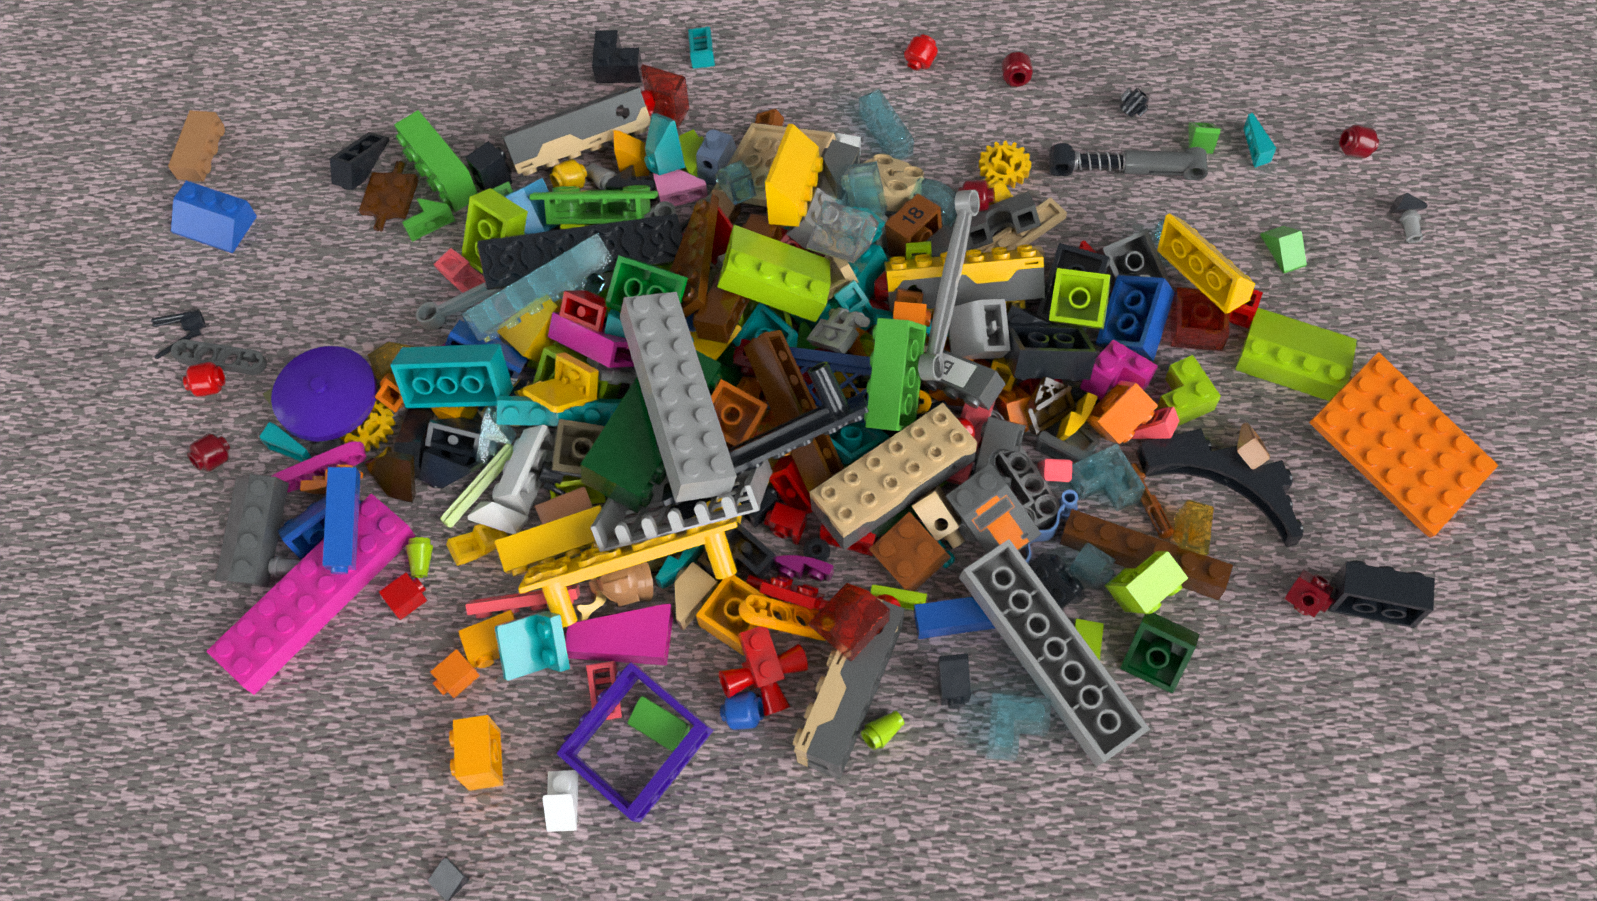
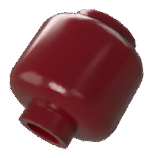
M1012 52L1003 59L1001 65L1003 79L1008 85L1021 87L1031 80L1033 70L1031 59L1027 54Z
M1352 125L1342 132L1339 145L1347 156L1367 158L1377 150L1379 139L1377 138L1376 130L1373 128Z
M984 179L967 180L963 183L962 187L958 188V191H977L980 200L979 212L986 211L990 203L995 202L994 187L989 188V183Z
M208 433L189 446L190 452L187 453V456L197 470L200 471L202 469L210 472L228 461L230 446L224 437L220 436L218 438L216 435Z

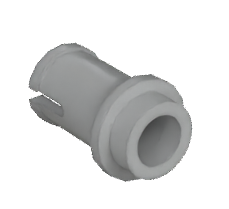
M1416 210L1405 211L1401 214L1400 223L1404 226L1406 242L1408 243L1420 242L1423 239L1419 223L1421 215Z
M281 556L271 558L268 566L269 574H273L275 577L286 575L301 560L282 559Z

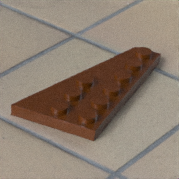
M713 193L696 202L674 262L669 270L688 278L681 301L685 318L704 306L706 302L719 198Z

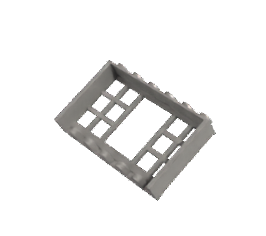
M768 459L762 461L763 464L760 467L738 475L733 486H739L732 489L730 494L712 497L708 507L704 501H698L694 507L697 517L683 520L677 508L670 510L672 504L649 511L650 508L663 505L664 485L669 483L667 475L660 486L655 485L652 491L654 496L647 508L642 506L638 515L625 518L626 515L635 512L608 498L590 527L600 552L760 511L761 501L770 476L773 474ZM750 500V503L739 505L742 501ZM723 507V510L714 512V509ZM668 513L670 524L661 526ZM635 521L633 525L627 526L626 524ZM640 528H643V530H644V531L637 532L638 529H640Z

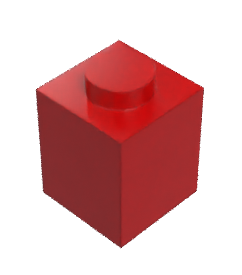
M406 572L379 591L382 598L400 620L428 601L422 594L426 591V588L417 577L412 580Z

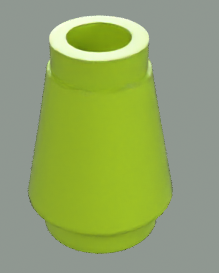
M424 537L410 538L409 544L406 545L411 577H428L433 551L431 539Z
M893 711L865 724V729L861 731V735L865 743L872 750L882 749L905 723L902 716L897 711Z

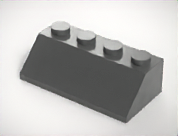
M248 474L236 477L215 582L268 588L271 577L268 566L270 559L275 557L279 536L278 530L281 526L289 483L271 476Z

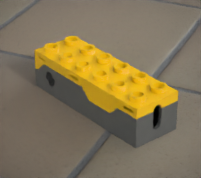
M1030 244L1018 245L1017 249L1007 250L1006 247L991 248V252L982 253L980 249L967 250L954 306L977 300L1005 299V301L1045 298L1043 256L1036 247L1032 248ZM947 252L940 253V257L920 254L916 255L915 259L905 260V257L902 256L890 258V261L884 262L885 271L874 281L875 299L878 302L887 301L889 310L892 312L897 289L901 288L922 292L924 294L922 304H927V309L935 308ZM911 285L917 286L914 289H909Z

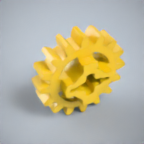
M1004 140L1003 145H999L996 141L994 142V148L988 145L986 146V152H981L978 165L980 176H985L987 182L995 179V181L1002 180L1012 188H1015L1016 182L1022 185L1024 178L1029 177L1031 169L1030 154H1024V147L1017 149L1016 142L1010 146L1006 140Z
M376 399L371 413L364 422L340 438L345 444L354 441L363 443L366 452L370 451V446L372 445L379 449V442L387 443L386 435L394 433L391 426L396 425L392 418L394 414L390 408L383 403H379Z

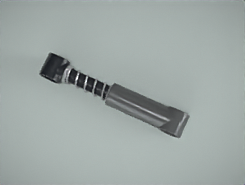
M1066 143L1055 144L1049 149V171L1053 176H1068L1073 170L1079 168L1080 170L1082 168H1089L1090 171L1092 168H1099L1100 171L1102 168H1108L1109 171L1111 169H1119L1121 171L1122 169L1123 174L1183 176L1186 180L1198 181L1208 175L1207 152L1200 147H1192L1184 152L1125 150L1122 155H1119L1117 152L1114 155H1109L1108 152L1104 154H1099L1098 152L1089 154L1088 151L1080 154L1079 151L1073 150V147Z

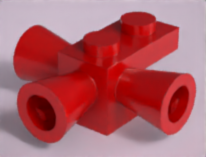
M759 626L739 633L738 637L747 662L742 663L743 668L719 671L720 684L726 697L730 698L749 686L750 691L760 688L764 716L790 708L791 706L777 681L785 679L784 674L808 670L807 657L801 645L797 644L777 656L768 628Z

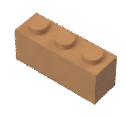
M189 110L168 165L177 180L204 182L206 175L210 173L212 158L218 152L219 139L225 133V126L216 112Z

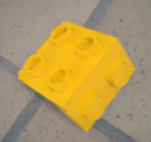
M562 352L556 354L555 378L523 388V394L555 413L563 412L571 407L583 406L588 402L597 400L599 370Z

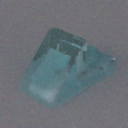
M488 406L483 415L476 461L487 464L491 455L495 456L498 442L512 444L516 436L510 425H496L497 408L495 406Z

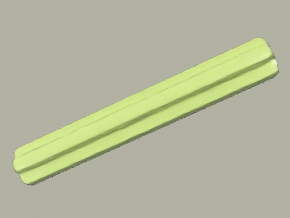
M506 443L442 514L440 520L444 525L452 528L503 471L506 461L512 457L513 445Z

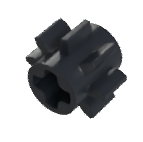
M1128 88L1120 96L1123 101L1120 104V108L1128 116L1133 117L1137 114L1141 117L1148 110L1146 103L1149 101V98L1141 89L1136 88L1132 92Z

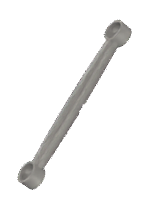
M961 190L955 196L957 217L938 290L927 353L920 356L918 363V372L922 380L939 381L944 375L945 365L942 353L958 292L957 287L961 278L972 216L978 214L980 207L979 195L976 190Z
M484 282L440 305L434 302L424 303L417 309L416 319L425 330L433 331L443 325L446 316L506 290L501 288L487 290ZM435 313L431 319L425 320L426 316Z

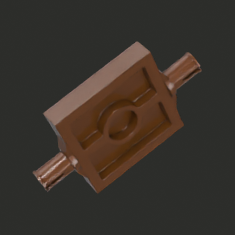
M397 160L395 162L392 172H372L359 212L361 215L377 218L373 229L376 231L380 230L383 232L386 220L407 218L419 179L416 174H402L405 163Z

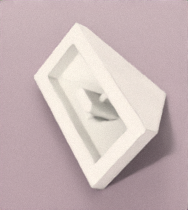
M480 502L468 515V520L516 534L527 523L528 516L495 502Z

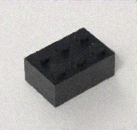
M1059 243L1045 285V298H1041L1037 315L1049 320L1057 268L1106 274L1111 261L1110 257ZM1060 324V325H1064V326H1074V325ZM1082 327L1085 332H1088L1089 327Z
M1008 324L1010 351L1003 357L1014 378L1028 380L1030 378L1042 379L1044 376L1053 380L1068 379L1079 381L1091 379L1097 351L1082 326Z
M1353 560L1346 561L1330 581V586L1334 588L1330 597L1334 600L1328 608L1329 612L1415 628L1434 608L1435 578L1426 577L1420 572L1406 573L1395 571L1393 567L1389 566L1375 567L1366 565L1362 561Z

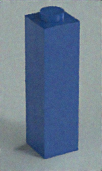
M328 467L323 566L327 570H331V574L342 575L348 574V570H356L361 476L356 467Z
M973 597L914 605V618L918 639L995 628Z

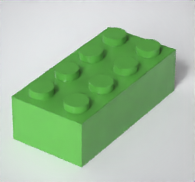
M417 110L395 123L394 125L398 132L395 137L403 148L405 147L402 150L404 156L409 162L414 161L416 163L414 167L421 177L426 176L428 178L426 181L433 192L438 190L440 193L438 196L442 203L451 206L455 212L467 206L470 196L478 194L469 170L421 112Z
M877 318V324L873 329V339L875 340L874 352L870 356L872 373L871 379L867 383V393L869 395L867 407L869 412L864 417L866 428L901 431L916 421L921 382L918 363L920 356L924 354L927 326L909 320Z

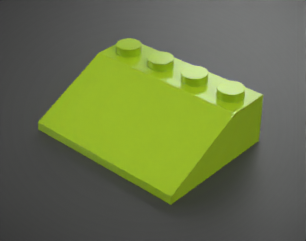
M734 225L717 287L816 322L827 304L831 285L830 260Z
M1258 308L1248 329L1235 370L1330 401L1349 381L1357 339Z

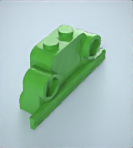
M648 185L623 187V190L580 191L579 186H560L553 188V192H533L530 194V200H544L546 224H605L641 219L651 211L650 199L658 197V191H650V186Z

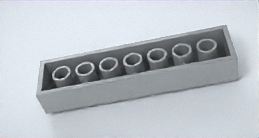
M677 292L624 297L620 320L675 503L730 494L737 477Z
M1010 539L962 571L959 577L962 583L1095 766L1103 764L1150 730Z

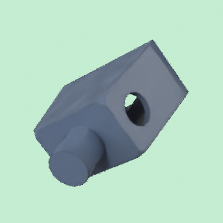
M714 129L706 133V138L696 155L698 178L704 180L706 184L716 185L737 148L731 135Z

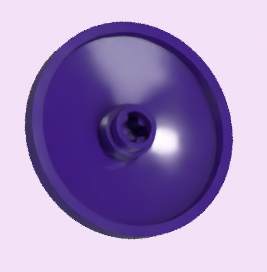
M339 346L314 348L292 359L279 373L272 389V408L282 426L298 438L317 442L337 439L356 429L371 413L376 402L377 380L368 362L357 352Z

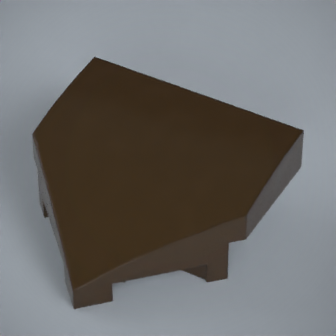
M1043 376L1024 410L1031 434L1038 435L1063 419L1071 411L1077 410L1070 392L1071 386Z
M388 446L378 456L366 461L365 465L388 497L413 503L416 495L414 455L393 452Z

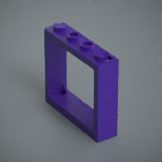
M630 662L622 672L618 671L615 677L616 681L612 686L600 693L595 707L582 715L578 722L580 725L573 734L570 733L564 738L565 742L556 754L631 821L640 823L714 730L639 666ZM639 679L693 725V728L633 803H631L577 754Z

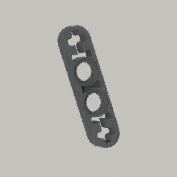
M187 339L179 340L171 347V355L179 363L186 365L213 362L224 371L249 375L260 374L267 366L264 356L259 351ZM186 348L190 351V352H183L182 355L180 354V352H181V351H185ZM208 351L214 352L210 359L202 360L204 353ZM237 355L233 363L225 364L228 356ZM256 359L259 361L258 363H253L252 366L248 363L255 362Z

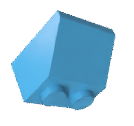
M543 178L504 195V197L528 211L524 234L546 232L560 225L546 224L544 200H530V194L533 192H549Z

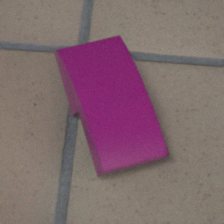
M797 555L777 556L775 559L776 568L779 569L778 573L791 579L793 577L801 579L804 572L807 571V575L816 581L822 582L824 579L830 582L834 574L833 565L818 559Z

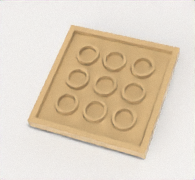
M751 123L713 189L739 197L740 203L767 207L765 180L787 127ZM799 129L819 147V157H821L824 148L829 147L832 139L836 140L832 132Z

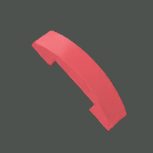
M452 248L434 264V267L462 293L485 282L484 276L472 268L469 261ZM507 290L477 303L503 321H506L525 307V303Z

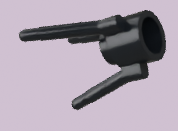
M199 309L151 319L153 327L181 322L184 331L190 330V333L179 340H190L193 337L202 335L200 329L206 328L204 317ZM173 344L154 356L155 359H159L171 352Z
M544 461L538 481L544 482V489L551 490L561 496L566 494V492L556 487L555 483L561 484L564 475L581 478V474L552 470V461Z

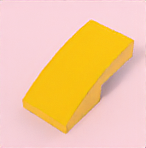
M1089 392L1077 402V410L1075 412L1071 411L1061 420L1056 437L1065 441L1074 434L1089 417L1098 396Z
M478 524L474 526L473 531L470 533L449 538L446 546L456 565L459 566L497 549L495 540L507 537L508 535L504 531Z

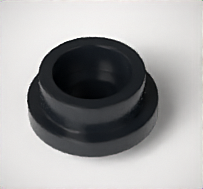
M820 538L810 539L806 542L803 549L805 557L824 562L829 559L831 553L829 544ZM820 547L822 552L815 555L812 553V549Z

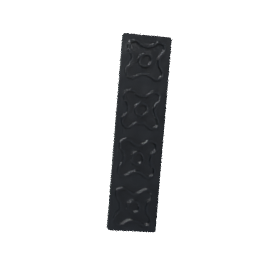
M670 214L481 240L477 242L486 289L494 290L501 288L503 290H511L515 286L614 272L618 255L654 266L671 264L674 262L683 236L678 215Z
M822 362L811 367L807 372L823 405L728 448L736 476L760 467L764 460L771 457L777 459L793 449L806 446L814 440V437L820 434L829 435L845 425L860 421L869 412L863 394L860 393L846 400L828 362ZM670 483L664 485L662 495L664 506L669 504L676 506L682 503H675Z

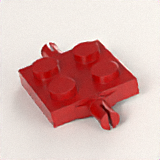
M751 575L747 578L746 583L760 590V593L812 610L816 608L818 611L823 610L834 615L837 612L839 603L825 600V594L819 593V588L805 583H803V586L792 584L793 579L781 575L765 580Z

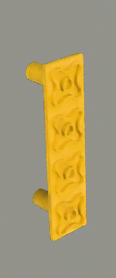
M738 516L600 552L598 547L590 548L581 552V556L572 559L570 556H564L549 563L535 565L529 568L518 587L519 593L522 594L542 588L550 612L560 614L562 627L564 628L578 620L566 586L702 544L705 546L716 579L730 577L737 573V569L725 531L738 526Z

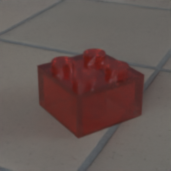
M1177 287L1171 304L1170 347L1223 351L1229 338V313L1225 314L1199 289Z

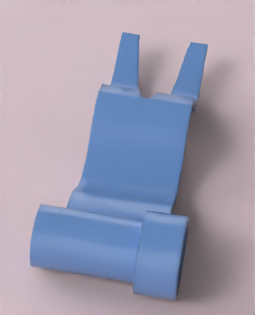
M1064 491L1061 499L1058 500L1060 507L1054 527L1049 530H1039L1042 534L1025 546V561L1028 565L1031 558L1030 544L1048 541L1053 538L1057 531L1059 519L1068 520L1071 509L1078 510V494L1075 491Z

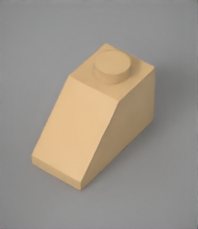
M694 562L688 568H682L674 582L676 619L683 631L693 621L696 614L718 586V582Z

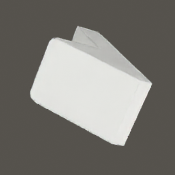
M575 770L548 771L547 795H543L548 832L577 830L578 773Z

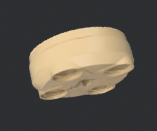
M876 154L872 159L858 165L853 178V192L861 202L870 207L885 211H899L917 193L922 195L924 171L889 155Z

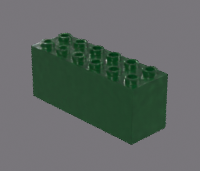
M696 350L710 396H712L723 376L720 374L721 363ZM638 377L632 383L581 463L582 483L637 514L642 506L648 507L654 496L652 491L655 485L660 486L667 475L662 456L655 444L657 441Z

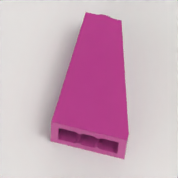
M560 312L552 313L548 333L549 338L609 368L634 367L626 338L604 333L606 324L603 323L602 332H597L560 317Z
M662 604L575 622L568 626L567 633H564L568 658L667 665L674 616L671 604Z

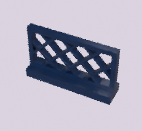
M789 347L797 366L803 367L800 369L801 375L819 363L828 362L833 373L841 372L847 379L839 385L841 390L850 384L857 394L862 393L863 396L867 394V388L859 392L853 381L861 375L871 376L870 357ZM846 373L854 375L849 378V376ZM805 381L810 394L816 401V407L821 406V400L812 391L815 388L813 383L808 385ZM867 395V401H866L867 406H868L869 395ZM864 418L857 422L866 424Z

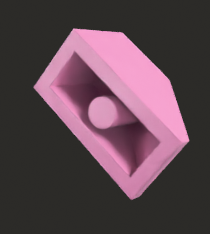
M678 169L660 176L655 173L653 174L660 202L666 201L674 206L698 201L701 198L704 199L708 196L705 181Z

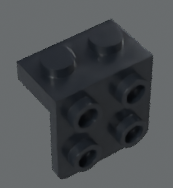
M1042 553L1029 564L1030 568L1062 610L1069 604H1079L1086 598V595L1082 592L1084 589L1083 585L1076 577H1071L1065 570L1067 568L1066 563L1058 555Z

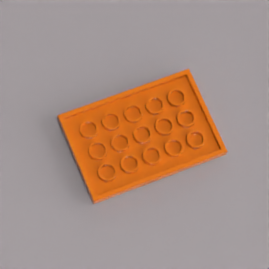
M1379 352L1309 421L1331 445L1430 538L1434 537L1499 466Z

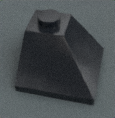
M431 447L423 453L419 480L429 483V486L433 488H444L489 463L496 453L482 448L478 457L473 458Z

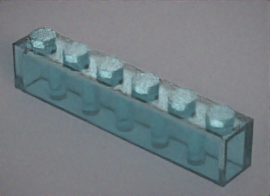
M597 233L460 315L476 340L481 341L484 339L485 343L499 336L497 330L504 326L510 329L522 322L520 317L527 312L532 316L544 309L542 303L550 298L552 302H555L563 297L564 290L573 285L577 289L587 283L586 277L595 272L598 276L610 269L608 264L614 261Z

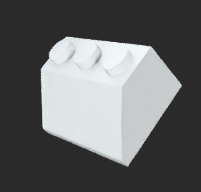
M540 425L524 429L521 437L516 439L512 457L504 465L501 481L493 489L492 497L495 503L528 516L542 484L538 479L543 462L552 461L554 440L548 426Z

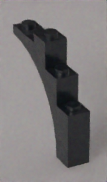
M1201 428L1175 434L1168 439H1154L1140 443L1136 455L1146 477L1161 474H1184L1217 482L1244 496L1261 510L1276 528L1286 547L1297 545L1303 537V525L1299 519H1296L1292 500L1289 495H1286L1293 484V477L1290 470L1286 469L1283 460L1251 469L1238 453L1237 445L1211 451V442L1208 437L1204 436Z

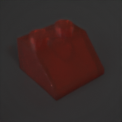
M643 64L641 72L644 90L651 92L655 102L653 114L658 113L675 120L678 129L689 110L686 77Z
M846 583L810 620L808 625L848 660L852 661L889 622L890 609L868 590Z

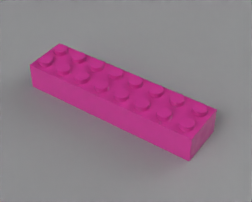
M371 493L359 505L356 570H348V574L342 575L331 574V570H327L323 566V539L206 652L241 686L255 695L409 544L410 538L416 537L408 524Z

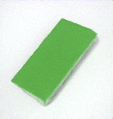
M644 696L639 698L627 723L672 752L690 731L688 723Z

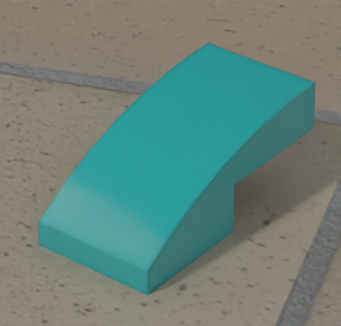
M854 279L833 295L840 308H845L850 313L853 311L861 312L870 319L869 325L867 327H860V329L867 331L874 325L872 320L873 308Z
M699 545L684 550L679 560L669 555L655 577L658 587L665 589L672 585L682 568H688L692 562L696 563L704 552L703 546Z

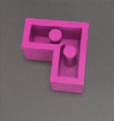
M1112 340L1095 359L1091 379L1083 380L1080 388L1087 393L1098 396L1097 399L1099 400L1119 381L1137 383L1145 391L1158 365L1130 350L1123 344Z

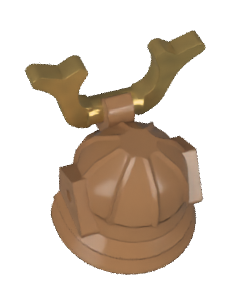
M648 562L591 578L589 585L591 592L595 594L594 601L589 605H576L575 609L580 613L579 621L588 620L590 614L605 603L606 598L617 602L618 607L634 602L651 601L653 597V580Z

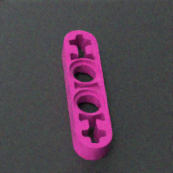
M349 442L277 472L271 477H277L289 483L287 493L300 489L301 481L312 480V476H325V469H328V467H336V465L355 466L362 463L367 457L365 446L361 442Z

